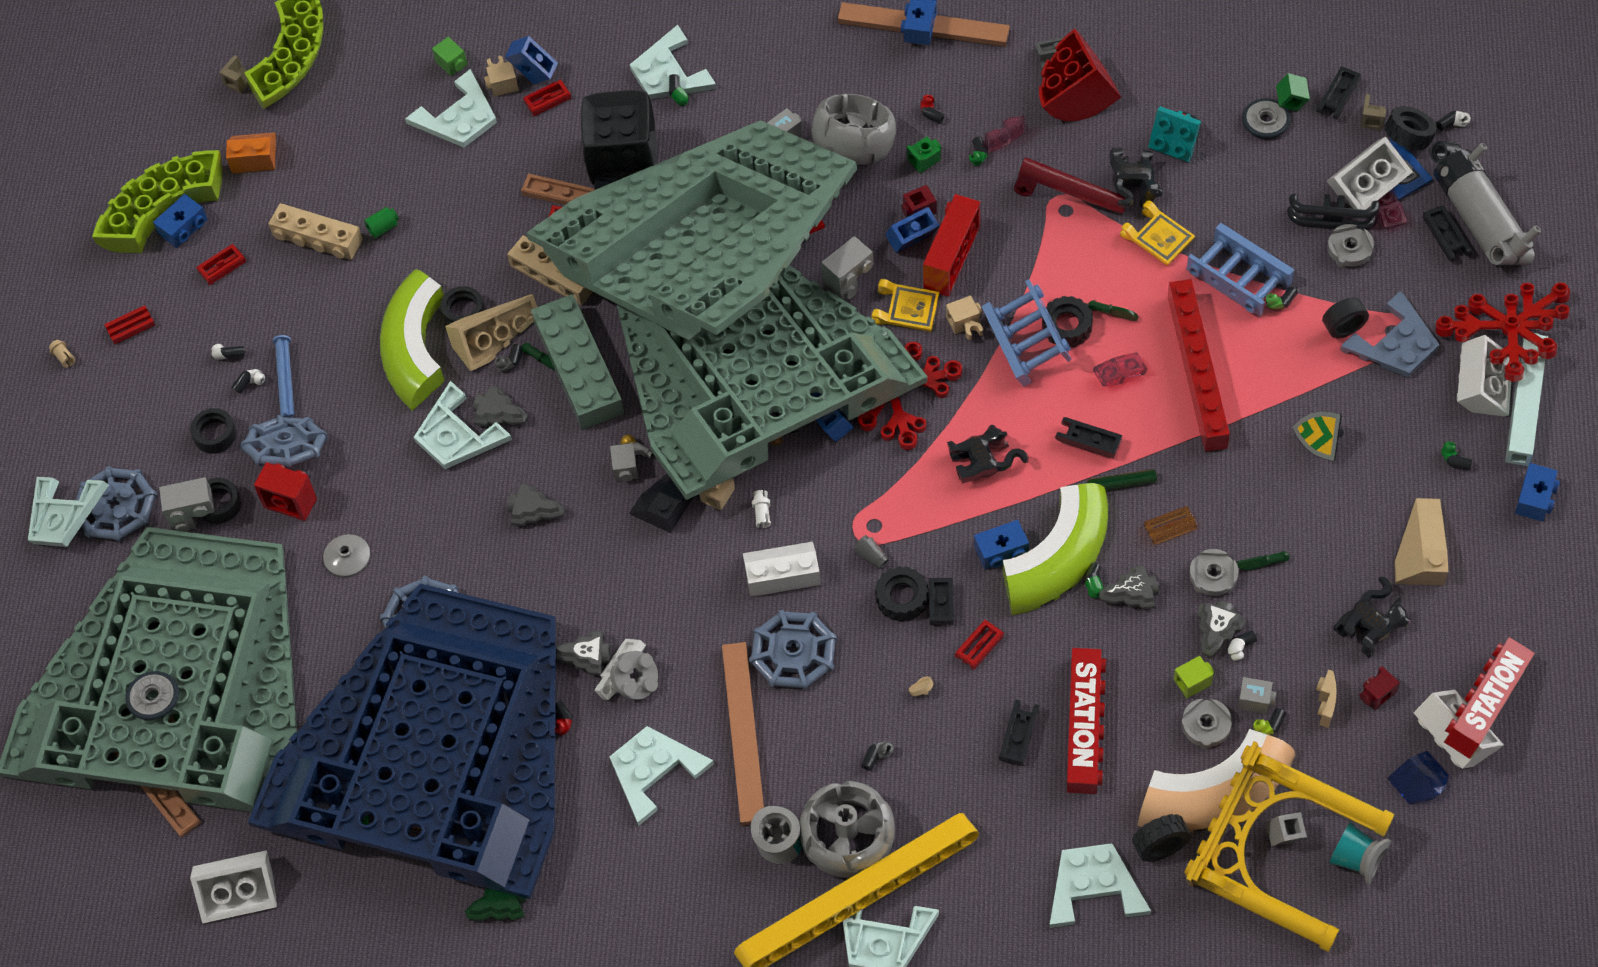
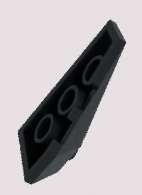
M666 473L640 495L630 511V515L671 533L693 497L686 500Z

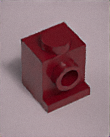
M927 184L903 194L901 209L905 217L911 216L929 207L933 215L937 214V200Z
M1381 666L1376 677L1371 676L1363 684L1364 690L1359 694V697L1364 704L1371 706L1376 711L1397 693L1400 682Z

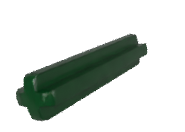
M1155 469L1091 478L1087 480V483L1100 484L1105 487V490L1155 483L1157 481V474Z

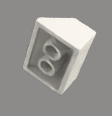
M1383 137L1328 179L1327 182L1338 196L1344 195V202L1353 209L1366 210L1371 206L1372 201L1380 199L1413 171L1389 140Z
M1486 335L1463 342L1460 355L1457 402L1473 413L1508 416L1511 381H1508L1504 375L1505 366L1509 363V356L1504 359L1502 364H1492L1490 362V352L1494 349L1502 350L1503 348Z
M813 542L743 553L750 597L821 585Z
M1456 690L1432 693L1418 707L1414 714L1417 716L1419 724L1424 729L1429 730L1435 737L1434 740L1437 745L1451 755L1450 758L1456 766L1462 769L1474 767L1504 745L1490 729L1470 759L1445 744L1444 740L1449 734L1445 729L1452 719H1458L1454 715L1462 703L1467 705V703Z
M267 850L197 865L192 868L190 879L202 923L277 907L273 872Z

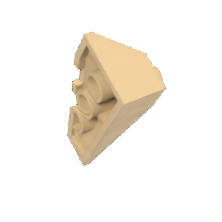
M530 294L445 326L452 348L470 371L490 363L503 347L506 348L518 333H522L533 322L531 309L537 308L534 295Z
M1416 498L1394 563L1395 584L1445 585L1448 575V556L1440 499Z

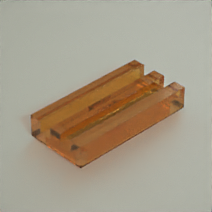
M1188 506L1145 521L1144 528L1145 530L1147 529L1148 535L1152 538L1153 545L1197 529V523ZM1183 515L1187 516L1176 521L1166 523V525L1153 529L1154 526H1157L1159 524L1165 523L1167 521L1173 520Z

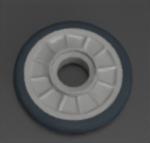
M1264 98L1255 100L1246 106L1242 114V122L1246 130L1254 136L1275 138L1282 135L1288 129L1291 117L1287 108L1279 107L1278 101ZM1268 115L1272 120L1265 122L1260 117Z
M160 671L146 672L135 678L129 685L125 697L127 708L131 714L142 720L162 718L175 707L179 698V688L174 678L167 673ZM158 691L156 699L151 701L146 699L149 692Z

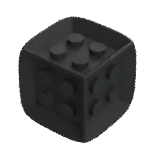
M640 90L610 91L590 94L583 98L581 106L583 156L589 180L593 185H595L596 175L625 178L657 164L655 119L652 103L647 92Z

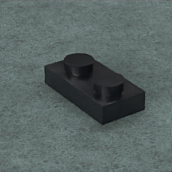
M929 578L930 625H954L953 578Z

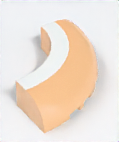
M1249 729L1240 747L1228 759L1213 768L1191 774H1170L1154 770L1141 808L1138 826L1143 827L1146 823L1164 815L1179 814V816H1182L1190 832L1209 828L1214 817L1218 818L1222 811L1219 805L1224 795L1229 796L1233 789L1230 783L1236 772L1241 773L1243 764L1240 758L1246 745L1251 747L1253 741H1255L1262 748L1263 754L1290 767L1295 757V751L1283 740ZM1254 772L1252 778L1261 775ZM1271 781L1274 785L1275 790L1279 784L1274 781ZM1258 782L1253 785L1249 797L1256 803L1263 802L1266 798H1269V787L1265 783ZM1244 794L1234 813L1236 816L1243 815L1248 810L1252 812L1256 809L1246 803Z

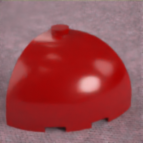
M1073 29L1055 47L1057 51L1051 60L1047 59L1041 73L1043 79L1041 86H1039V98L1043 109L1056 119L1062 121L1087 119L1102 112L1122 98L1105 67L1076 29Z

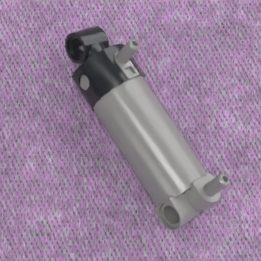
M1436 141L1430 150L1431 159L1435 163H1439L1434 169L1433 175L1457 209L1489 262L1495 265L1529 266L1534 260L1532 240L1541 232V229L1538 226H1533L1527 233H1523L1478 161V158L1487 150V146L1484 143H1480L1474 151L1468 149L1462 150L1461 146L1456 142Z

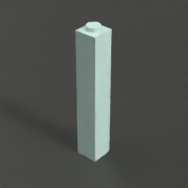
M1535 333L1536 335H1538V336L1541 337L1542 339H1543V338H1548V336H1543V335H1540V334H1538V333ZM1523 338L1521 347L1526 350L1534 349L1537 351L1538 347ZM1539 356L1538 362L1533 365L1526 364L1519 357V362L1524 366V377L1521 381L1516 382L1506 463L1529 466L1533 456L1545 359Z

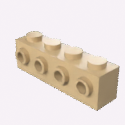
M281 203L268 223L272 235L276 239L294 242L301 247L307 246L321 253H330L340 259L352 260L363 240L358 226Z
M524 235L507 254L511 267L564 297L573 294L577 304L580 306L593 293V291L564 277L544 252L543 247L529 241Z

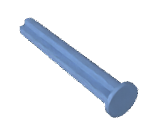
M278 335L273 338V344L276 348L280 414L282 417L292 418L294 415L289 353L291 338L286 335Z

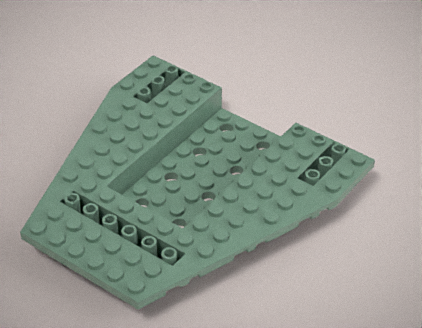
M760 120L577 197L537 224L526 234L529 241L543 247L544 252L567 279L687 340H690L703 329L717 335L768 296L771 285H775L778 282V276L781 271L787 269L800 251L801 243L809 238L810 230L813 227H817L831 207V201L839 196V190L842 185H846L856 172L857 164L851 159Z
M790 265L786 270L781 271L778 276V282L775 285H771L769 288L770 293L764 300L717 335L703 329L690 340H687L616 303L651 451L686 500L767 461L769 442L837 409H840L849 421L927 383V375L891 330L884 326L881 328L875 324L874 319L869 316L864 317L857 312V308L829 290L827 292L820 288V284L815 281L810 282L802 276L801 272ZM769 330L773 331L774 333L771 335H766L763 332ZM726 349L734 350L731 354L723 353ZM789 361L797 362L798 364L795 366H789L786 363ZM749 380L757 381L758 383L755 385H748L746 382ZM814 392L822 394L820 397L811 396ZM772 412H778L782 415L779 417H773L770 414Z
M147 527L131 548L132 552L126 561L121 562L117 568L118 572L113 579L110 578L88 608L90 611L83 621H79L75 626L73 635L70 639L67 638L47 665L45 668L46 672L38 683L35 682L32 686L30 695L26 700L23 699L18 706L0 759V777L92 789L95 779L176 790L179 791L185 803L252 812L275 755L280 749L283 750L290 742L291 736L295 732L297 733L284 548L282 544ZM152 622H160L158 628L154 630L148 629L149 624ZM198 628L206 629L203 635H194L195 630ZM141 664L146 665V669L143 672L135 673L137 666ZM189 670L193 671L190 678L181 679L182 673ZM151 671L164 672L174 678L179 688V698L170 713L156 720H142L133 714L127 717L121 716L122 711L127 708L125 700L127 689L135 678ZM149 692L146 699L149 701L156 699L159 692ZM171 715H180L177 722L168 723V718ZM112 752L119 753V757L116 760H107V757ZM158 759H166V764L163 767H154Z

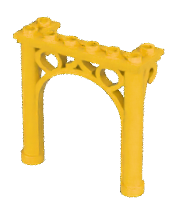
M1253 741L1251 747L1246 745L1241 755L1242 771L1241 773L1236 772L1230 783L1233 789L1229 796L1224 795L1219 805V808L1222 809L1219 817H1214L1209 825L1208 831L1211 834L1208 840H1202L1197 850V854L1200 856L1197 855L1195 861L1190 860L1185 869L1188 885L1193 886L1195 884L1320 945V949L1329 953L1339 932L1338 928L1269 896L1253 883L1247 872L1244 858L1248 833L1256 819L1267 808L1288 799L1308 800L1383 837L1395 814L1386 809L1385 811L1377 809L1263 754L1262 748L1259 747L1257 742ZM1254 772L1261 775L1252 778ZM1271 781L1293 791L1275 795L1274 785ZM1258 782L1265 783L1269 787V799L1260 803L1252 801L1249 797L1253 785ZM1244 794L1246 803L1256 809L1253 812L1248 810L1247 813L1236 816L1234 813ZM1239 823H1245L1242 832ZM1229 824L1235 830V840L1239 841L1238 846L1233 842L1219 844ZM1225 848L1233 849L1237 853L1238 862L1229 869L1221 868L1217 863L1220 852ZM1211 860L1215 870L1208 868ZM1240 869L1247 886L1225 875H1231Z

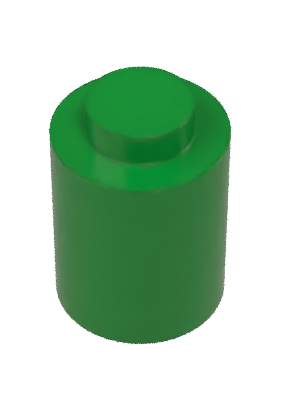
M385 207L363 221L368 232L376 239L398 226L397 221L399 217L393 208Z

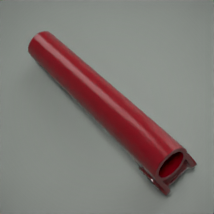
M1024 157L1014 185V191L1017 194L1025 197L1031 196L1038 183L1123 214L1125 208L1118 206L1117 202L1118 200H1125V198L1119 194Z

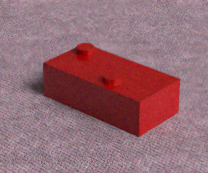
M958 194L954 195L952 202L948 201L945 208L946 215L923 263V288L939 292L940 295L947 297L950 296L980 229V201Z

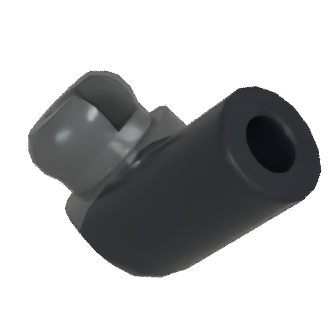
M513 344L508 357H497L494 361L497 369L506 372L516 367L520 361L522 346Z
M883 741L871 745L867 750L861 767L867 771H872L877 760L886 758L893 753V744Z

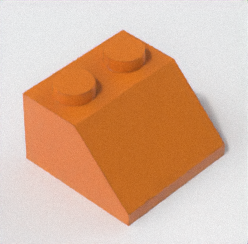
M276 133L230 137L227 140L226 159L231 172L243 173L275 170Z

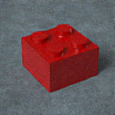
M266 462L254 483L263 508L302 521H306L317 500L306 473L300 470H289L278 463L274 465Z

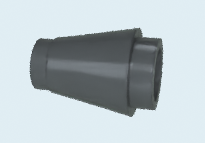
M867 535L863 536L853 548L857 552V556L878 569L883 568L889 560L875 540Z

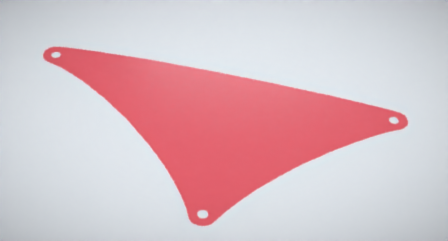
M1068 194L1058 195L1049 200L1046 206V221L1041 246L1030 277L1033 285L1038 284L1043 291L1044 297H1042L1045 306L1047 307V304L1057 297L1074 296L1077 299H1082L1087 304L1092 300H1096V302L1112 304V306L1131 310L1138 314V320L1132 321L1112 316L1111 314L1107 315L1106 313L1092 311L1093 323L1090 337L1083 344H1079L1077 347H1070L1071 350L1068 353L1072 360L1067 362L1060 353L1030 370L1031 373L1028 376L1032 383L1024 387L1016 379L999 344L981 378L946 428L918 462L897 483L855 516L852 526L853 532L858 540L867 535L869 538L872 537L878 545L902 540L1060 489V487L1071 485L1200 436L1168 301L1169 282L1192 279L1227 424L1304 394L1367 366L1374 361H1364L1359 359V356L1351 352L1346 354L1340 350L1341 345L1353 334L1344 338L1331 337L1322 322V318L1325 312L1335 303L1297 294L1289 307L1283 309H1270L1265 301L1263 314L1258 317L1208 283L1191 275L1186 270L1188 256L1180 253L1167 266L1133 241L1121 237V224L1098 212L1079 198ZM1062 205H1069L1073 208V214L1069 217H1064L1059 214L1058 210ZM1230 272L1226 275V277L1236 283L1242 277ZM1251 280L1244 288L1255 295L1263 287L1264 283ZM1027 286L1026 291H1025L1024 294H1026V293H1028V292L1030 291L1029 288H1028V286ZM1274 287L1268 294H1276L1279 297L1286 290ZM1032 300L1018 308L1010 325L1038 310L1035 301ZM1367 310L1369 313L1368 321L1355 333L1372 346H1375L1386 336L1385 329L1390 325L1397 326L1401 320L1392 313ZM1065 313L1057 317L1056 324L1062 330H1073L1078 326L1079 321L1075 315ZM1042 318L1014 333V337L1010 338L1012 343L1018 344L1042 330ZM1046 338L1023 351L1019 357L1022 362H1027L1056 346V344L1049 342V339ZM1063 417L1123 435L1115 459L1056 440L1055 435L1057 432L1066 434L1069 428L1061 424ZM995 425L1002 432H1007L1005 441L1009 444L1007 448L990 449L997 462L1002 463L1006 454L1012 449L1017 448L1024 450L1029 456L1027 463H1023L1019 457H1015L1010 468L997 472L990 477H980L977 480L962 484L957 475L956 466H968L971 464L970 460L967 458L952 462L947 442L961 443L971 436L982 435L988 429V426ZM872 519H877L882 523V529L877 533H872L867 529L866 525Z

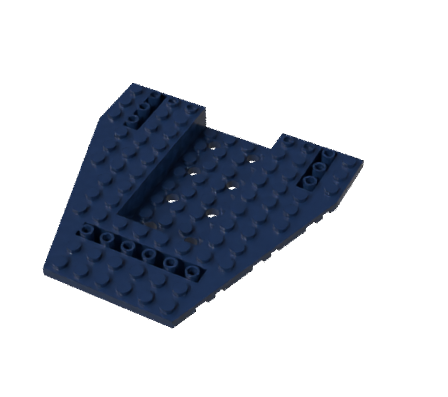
M419 584L402 604V608L396 616L390 618L386 623L385 629L374 637L354 661L355 664L346 675L343 674L338 680L339 684L333 691L330 690L306 718V723L302 728L291 736L287 746L283 750L280 749L275 755L249 817L248 824L259 829L340 850L343 849L345 842L348 841L429 862L432 864L436 875L531 900L555 833L556 618L555 616ZM418 684L426 685V689L423 692L416 693L413 691L414 687ZM469 695L472 697L470 703H460V699L463 696ZM401 727L409 728V732L404 736L396 734ZM447 739L456 740L455 745L451 748H445L443 743ZM383 771L392 772V776L389 779H379ZM430 783L439 784L436 791H426V787ZM372 815L375 817L371 824H362V819L365 816ZM419 827L422 829L419 836H409L412 828Z

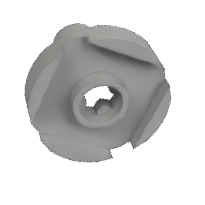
M1345 224L1333 231L1328 240L1327 250L1330 257L1336 261L1339 267H1355L1370 260L1374 240L1366 229L1363 231L1358 229L1357 225ZM1348 242H1350L1351 245H1356L1354 248L1346 247Z
M1208 549L1192 560L1189 572L1190 580L1194 585L1195 591L1209 596L1229 594L1238 579V565L1235 560L1233 561L1228 557V553L1218 549ZM1214 568L1220 575L1213 577L1208 572H1211V569Z
M630 651L619 655L618 660L610 671L611 684L617 693H620L628 700H638L649 696L651 692L657 689L658 670L650 654L641 651ZM633 669H635L639 675L636 682L635 679L630 678V674L633 673Z
M1197 699L1185 708L1181 727L1189 741L1203 749H1210L1212 746L1223 743L1229 736L1232 725L1231 715L1227 707L1217 700L1203 701V699ZM1201 719L1206 721L1211 719V727L1202 726Z

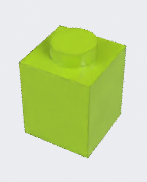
M1198 656L1176 668L1173 680L1187 699L1212 685L1214 671L1208 662H1204Z

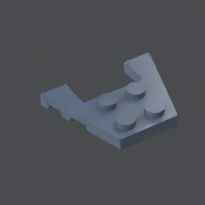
M1400 291L1386 304V309L1401 320L1395 328L1375 346H1372L1354 333L1341 345L1340 350L1346 354L1349 352L1359 356V359L1364 361L1371 360L1381 364L1380 367L1408 378L1438 350L1439 343L1405 295Z

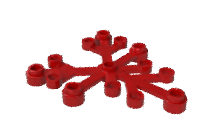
M1523 283L1520 286V295L1523 297V312L1517 316V295H1505L1504 306L1507 310L1506 316L1487 304V300L1482 294H1474L1468 300V307L1465 305L1455 307L1454 317L1463 321H1453L1449 316H1441L1436 321L1435 332L1441 337H1448L1455 330V339L1458 342H1466L1470 336L1480 329H1501L1508 336V345L1502 350H1492L1490 352V362L1499 365L1509 356V363L1505 366L1504 376L1508 381L1518 382L1524 377V366L1519 362V357L1526 364L1533 365L1538 362V356L1543 359H1552L1556 356L1557 344L1553 339H1542L1528 329L1549 331L1553 328V318L1567 319L1570 310L1567 305L1560 304L1555 309L1545 308L1553 302L1566 303L1570 298V289L1565 283H1556L1552 287L1550 294L1533 304L1534 285ZM1469 312L1475 315L1485 313L1496 321H1480L1469 314ZM1530 318H1539V320H1529V319H1530ZM1518 335L1538 347L1537 351L1534 349L1526 350L1519 346Z
M917 342L907 343L904 348L909 354L916 353V355H911V357L917 362L922 357V346ZM930 356L927 358L926 365L923 368V372L928 377L927 383L923 384V386L935 391L937 397L945 398L949 394V386L944 382L939 383L937 381L943 379L950 381L958 380L962 376V365L956 360H951L944 365L943 370H939V358ZM931 362L937 363L934 366L930 365ZM941 388H943V389H945L946 391H944V392H939L938 390L941 389ZM899 397L890 400L894 414L887 425L881 428V437L885 441L892 440L895 437V429L898 426L900 431L898 437L899 446L909 451L917 445V435L915 432L922 433L926 430V420L903 411ZM886 403L859 415V427L864 431L873 430L877 425V416ZM922 423L923 426L917 427L916 424ZM907 424L911 425L914 431L909 430ZM886 431L892 432L890 435L884 434ZM911 441L912 443L906 444L904 442Z

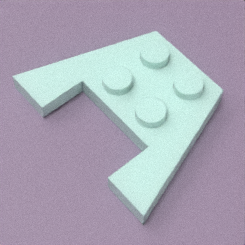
M678 25L630 64L633 75L643 91L648 93L650 100L670 97L669 75L678 74L680 76V86L687 94L716 89V83L707 69L686 77L672 55L671 51L688 44L687 38Z
M471 69L454 81L455 86L465 94L464 97L436 118L421 106L405 118L406 124L464 148L497 123L496 117Z
M451 381L414 436L415 442L444 469L512 440L511 435L497 422L478 436L452 411L467 398Z
M37 477L28 541L37 545L67 547L109 485L104 481L87 480L79 501L52 499L59 481L49 477Z
M648 726L609 756L638 826L657 812V806L643 792L680 763L695 779L714 765L712 759Z
M1112 843L1062 850L1049 928L1075 924L1071 901L1121 894L1126 918L1150 915V908Z
M914 906L909 928L861 920L862 910L843 921L849 967H907L939 916V910Z

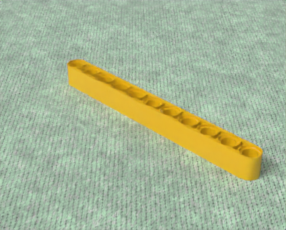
M963 813L951 817L742 942L735 949L734 955L743 967H768L969 846L979 836L978 830Z

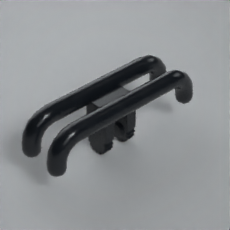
M1291 194L1289 197L1288 217L1295 224L1302 226L1337 228L1341 225L1353 224L1357 225L1358 229L1368 230L1376 224L1378 219L1377 213L1379 212L1380 203L1376 200L1372 201L1369 209L1362 210L1344 208V195H1339L1337 198L1338 207H1330V194L1324 195L1323 206L1303 205L1299 203L1296 194ZM1296 211L1303 214L1323 215V218L1299 216ZM1343 217L1361 219L1368 218L1367 221H1351L1342 219Z

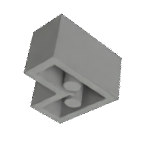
M855 236L821 262L823 288L844 301L851 299L858 291L857 278L861 274L867 273L874 265L873 252Z
M206 477L159 487L162 512L172 530L188 532L189 530L197 529L195 517H203L209 513H214L211 488Z

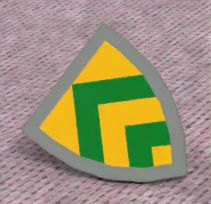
M1324 411L1311 413L1300 419L1293 426L1298 439L1314 455L1332 461L1336 460L1338 439L1344 435V431L1340 428L1342 414Z

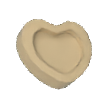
M931 677L920 678L917 683L909 688L910 694L912 696L927 695L934 684Z

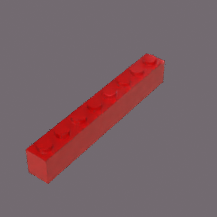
M1192 279L1169 282L1168 301L1204 451L1228 449L1230 433Z

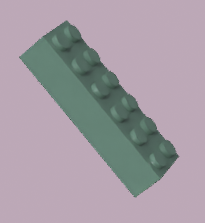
M571 294L531 309L534 325L581 429H586L625 414L622 399L574 295Z

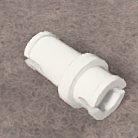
M766 490L753 492L752 508L755 509L757 528L760 527V524L761 528H767L771 525L769 516L771 504L770 499L767 498L768 492Z

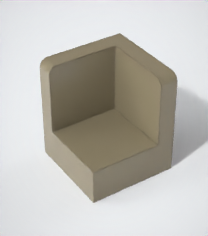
M234 55L219 72L223 84L240 94L248 86L244 74L248 70L242 67L239 57Z
M1366 94L1360 128L1382 131L1386 108L1369 105L1370 95Z

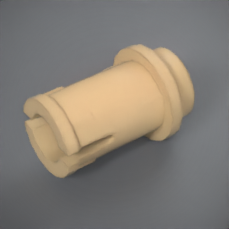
M60 340L53 341L49 346L50 354L56 356L63 367L68 368L67 363L69 366H72L76 359L66 348V343Z

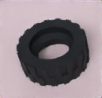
M1409 106L1395 107L1392 110L1385 124V131L1388 137L1400 146L1413 150H1424V148L1427 149L1430 146L1437 127L1433 119L1426 113Z
M1062 296L1061 298H1055L1047 304L1046 309L1061 339L1065 338L1070 347H1077V345L1083 344L1090 337L1093 323L1092 310L1089 309V305L1084 303L1082 299H1077L1074 296ZM1065 313L1073 314L1078 318L1079 324L1073 330H1062L1056 324L1057 317ZM1042 317V330H1043V329L1047 328V325H1046V323H1045V321H1044V319H1043V317ZM1052 335L1049 336V342L1056 344Z
M906 566L888 569L877 580V587H875L876 603L879 611H882L885 617L887 616L893 621L898 620V622L910 621L920 616V613L924 612L925 606L928 604V584L924 580V576L919 574L917 570ZM898 584H906L912 588L914 596L910 602L898 604L890 597L891 589Z
M1169 814L1154 819L1143 825L1142 828H1139L1133 835L1132 843L1142 861H1158L1181 850L1191 839V833L1181 815Z

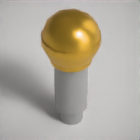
M626 434L621 438L620 444L633 443L635 452L644 457H652L653 453L650 449L638 443L633 435Z

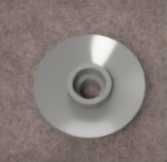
M351 534L339 536L333 539L325 548L323 555L324 564L336 576H354L368 565L370 548L367 542L359 536ZM349 550L348 553L342 554L343 551Z

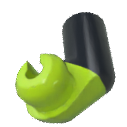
M1276 708L1270 720L1265 721L1261 719L1260 721V719H1257L1253 723L1254 731L1267 735L1277 733L1286 716V712Z

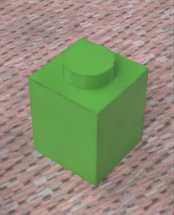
M449 37L432 48L435 62L450 76L461 71L467 65L465 52Z

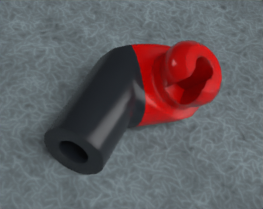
M924 95L923 100L920 101L923 116L941 124L945 114L935 110L933 96Z
M559 700L556 702V714L558 715L556 733L564 735L570 730L573 715L563 701Z

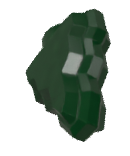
M487 888L485 889L484 896L475 900L466 909L465 913L468 921H484L489 918H494L498 921L509 918L511 921L525 918L521 904L527 902V900L523 897Z

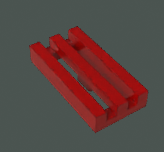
M560 79L523 97V101L534 117L571 99V94Z
M231 244L197 266L196 269L210 286L244 264L246 259L235 245Z
M144 305L104 324L115 345L155 326V323Z
M984 620L955 652V657L962 659L964 664H969L970 668L975 670L1004 637V632L987 620ZM986 628L990 629L982 637V639L979 640V642L974 646V648L967 655H965L964 653L983 633V631ZM995 633L996 635H995V636L989 641V643L981 650V652L974 658V660H972V658L976 655V653L983 647V645H984V644L991 638V636Z

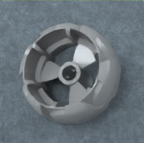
M857 94L833 95L823 100L815 111L811 129L812 140L814 144L851 159L857 165L876 163L884 159L893 147L896 134L895 117L888 107L870 97Z
M845 781L843 784L831 783L820 788L805 804L799 820L800 842L806 857L819 870L837 878H851L888 856L895 838L894 817L889 804L872 787L856 781ZM851 805L868 810V813L857 820V812ZM820 817L835 823L836 834L839 837L828 850L825 844L819 841L817 836ZM858 832L875 834V839L868 848L857 853L854 850L850 854L849 840L855 838Z

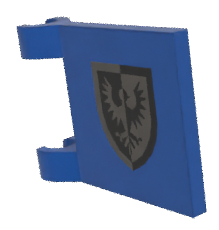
M1390 138L1392 146L1413 171L1388 191L1398 202L1430 183L1433 178L1407 148L1398 145V143Z

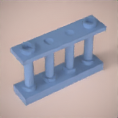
M1222 223L1215 228L1213 240L1215 244L1200 259L1192 254L1188 256L1186 270L1191 275L1208 283L1258 317L1263 314L1265 303L1263 299L1277 284L1288 288L1293 280V268ZM1221 249H1226L1234 254L1218 271L1208 265ZM1242 260L1252 267L1236 283L1226 277V275ZM1259 272H1262L1270 279L1254 295L1244 287Z
M1029 279L1025 281L1030 290L1028 293L1001 308H994L990 302L982 306L1016 379L1023 387L1032 383L1028 376L1031 373L1030 370L1060 353L1067 362L1072 360L1068 353L1071 348L1065 338L1061 339L1042 300V297H1044L1043 291L1038 284L1034 286ZM1032 300L1035 301L1038 310L1010 326H1004L1002 322L1005 319L1004 316ZM1043 317L1047 328L1018 344L1012 343L1010 338L1014 337V333ZM1052 335L1056 346L1027 362L1021 361L1019 356L1022 355L1023 351Z

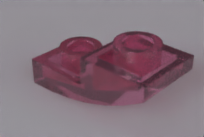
M1024 115L1010 117L1003 121L1002 129H995L985 133V145L989 153L1010 144L1025 131Z
M1393 187L1377 200L1380 203L1377 214L1384 229L1407 224L1402 204L1398 202Z
M1138 352L1100 363L1093 368V371L1102 386L1122 384L1126 377L1145 375L1148 368Z

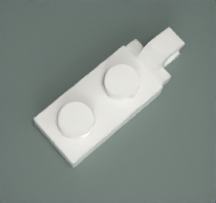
M625 639L601 673L602 680L594 691L602 699L609 700L616 693L611 684L610 671L618 660L617 658L625 652H642L646 645L641 640Z

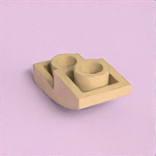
M1328 670L1325 678L1320 677L1316 691L1320 692L1318 701L1321 702L1318 715L1321 716L1319 725L1327 728L1330 726L1336 703V681L1334 672Z

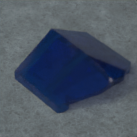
M1425 751L1407 759L1388 777V780L1409 804H1415L1416 802L1433 800L1442 794L1449 775L1430 753Z

